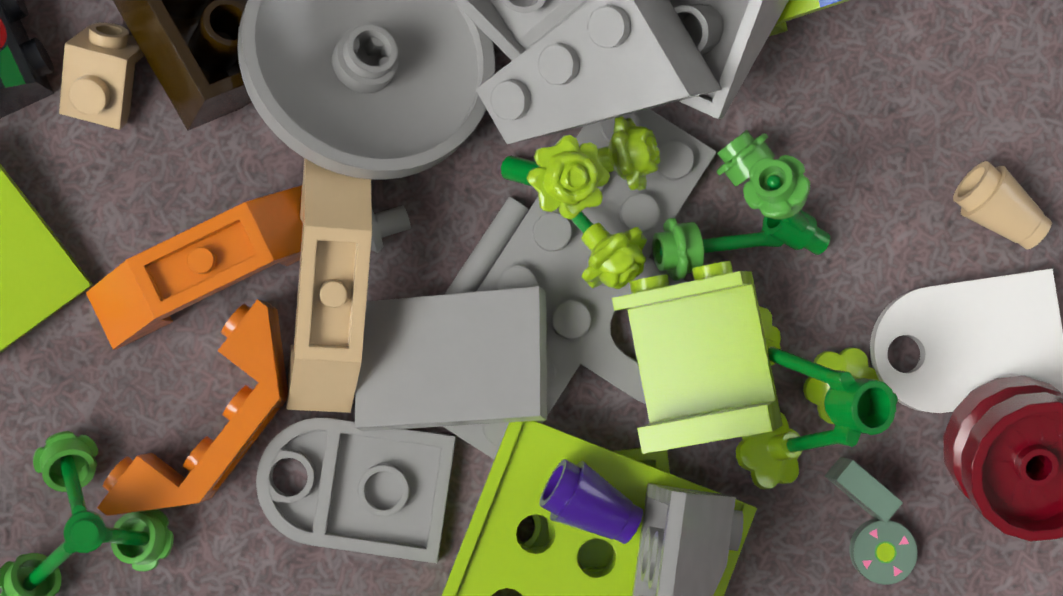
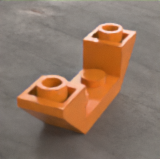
M302 185L246 201L128 258L89 289L86 294L112 349L117 350L172 323L173 320L170 315L277 263L289 266L299 261L303 222L300 219Z
M259 299L255 301L252 307L244 303L225 323L221 334L227 337L218 352L255 379L258 384L254 389L247 385L241 388L222 414L229 422L217 438L213 441L206 436L193 449L183 464V467L190 472L187 477H183L153 453L137 455L134 460L127 456L115 466L105 479L102 487L109 492L97 509L106 516L197 504L209 500L215 495L287 401L288 387L278 310L275 307Z

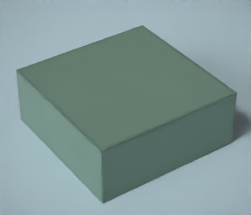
M840 457L825 475L829 481L868 514L887 523L903 504L900 499L854 460Z

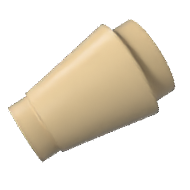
M984 161L974 167L960 182L953 196L954 202L961 206L962 216L1014 243L1020 244L1025 249H1031L1040 243L1052 225L1051 219L1044 215L1043 211L1005 166L995 168L988 161Z

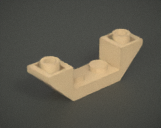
M304 158L300 210L303 229L294 345L290 347L286 409L351 413L362 363L372 238L371 179L355 178L335 173Z

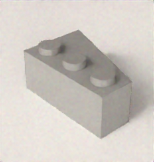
M591 0L475 90L506 144H512L553 135L722 89L669 0Z

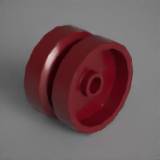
M1026 376L997 378L972 390L953 411L943 436L944 463L954 484L971 500L983 517L1004 534L1030 542L1062 538L1063 393L1049 383Z

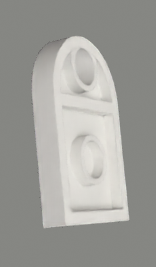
M1053 269L915 289L899 296L882 311L871 334L870 358L879 381L886 383L896 393L898 402L917 411L930 413L953 412L972 390L997 378L1026 376L1049 383L1063 393V329ZM899 336H907L913 339L920 349V360L917 366L906 373L894 369L888 360L889 345Z

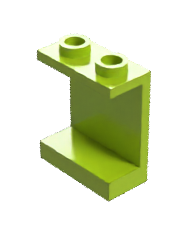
M731 261L719 262L692 268L694 281L670 286L667 274L629 282L631 294L612 298L614 311H628L650 422L637 428L642 454L773 432L783 426L752 271L733 272Z

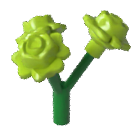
M623 116L615 118L614 134L610 139L609 146L597 149V146L591 142L582 143L579 146L575 137L565 135L554 146L537 149L534 155L535 161L512 155L504 159L501 165V174L504 179L534 187L538 192L539 206L543 211L553 212L558 208L563 218L571 219L583 233L581 241L591 251L588 261L589 266L584 270L581 277L591 288H596L604 283L608 287L621 289L628 282H631L643 273L646 257L643 255L642 249L647 239L642 234V230L639 227H634L625 232L610 234L601 223L593 224L582 210L587 207L599 206L602 203L603 195L597 187L608 183L610 178L609 172L615 171L618 176L626 180L631 191L646 189V175L656 172L658 164L661 162L660 151L652 130L647 127L636 126L631 118L625 119Z

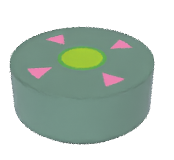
M872 519L863 523L854 532L849 546L850 558L855 569L865 578L878 584L889 585L902 581L912 572L917 561L918 552L914 537L907 528L892 520H888L886 523L879 519Z

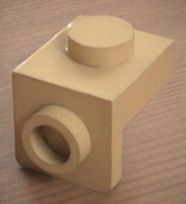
M95 23L86 27L65 43L59 114L118 130L127 124L131 107L135 63L144 54L135 38L129 35V31L126 28L112 23Z

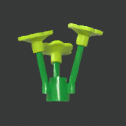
M759 306L771 366L777 363L810 376L804 383L803 392L805 398L817 405L818 415L822 420L829 424H835L833 430L800 436L795 430L789 428L786 417L781 413L783 426L773 432L742 437L743 440L736 447L738 464L743 469L751 472L752 481L760 489H771L778 483L788 484L797 479L799 475L797 459L802 451L835 444L853 447L858 443L861 433L876 435L888 429L895 417L898 397L886 383L879 381L875 369L869 367L866 354L858 348L848 347L839 354L832 351H823L817 355L814 362L781 350V335L779 329L772 326V314L767 308Z

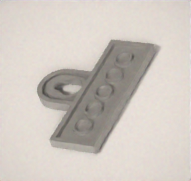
M651 109L623 115L625 119L631 118L636 126H643L652 130L656 137L661 162L658 164L656 172L646 175V189L631 191L626 180L618 176L615 171L609 172L610 178L608 183L597 187L603 195L602 203L599 206L587 207L582 210L593 224L601 223L610 234L625 232L634 227H639L642 230V234L647 239L642 249L646 262L644 263L643 273L634 280L668 275L667 270L659 271L655 261L649 258L653 252V236L657 232H664L663 225L668 218H675L716 154V151ZM615 118L583 126L576 137L579 146L582 143L588 142L595 144L597 149L609 146L610 139L614 134ZM537 197L476 292L540 286L546 291L547 416L580 364L630 397L646 404L637 359L626 356L618 349L611 336L610 322L615 312L612 298L631 294L629 282L621 289L608 287L604 283L596 288H591L581 277L584 270L589 266L588 261L591 254L589 248L581 241L583 233L571 219L563 218L558 208L553 212L543 211L539 206V197ZM668 275L670 286L687 282L682 278L680 281H673ZM509 422L443 427L492 459H495Z

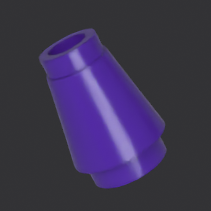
M563 459L549 477L539 502L540 507L551 512L550 519L552 521L609 539H615L622 544H626L631 540L643 517L642 508L633 504L630 499L584 461H580L575 465Z

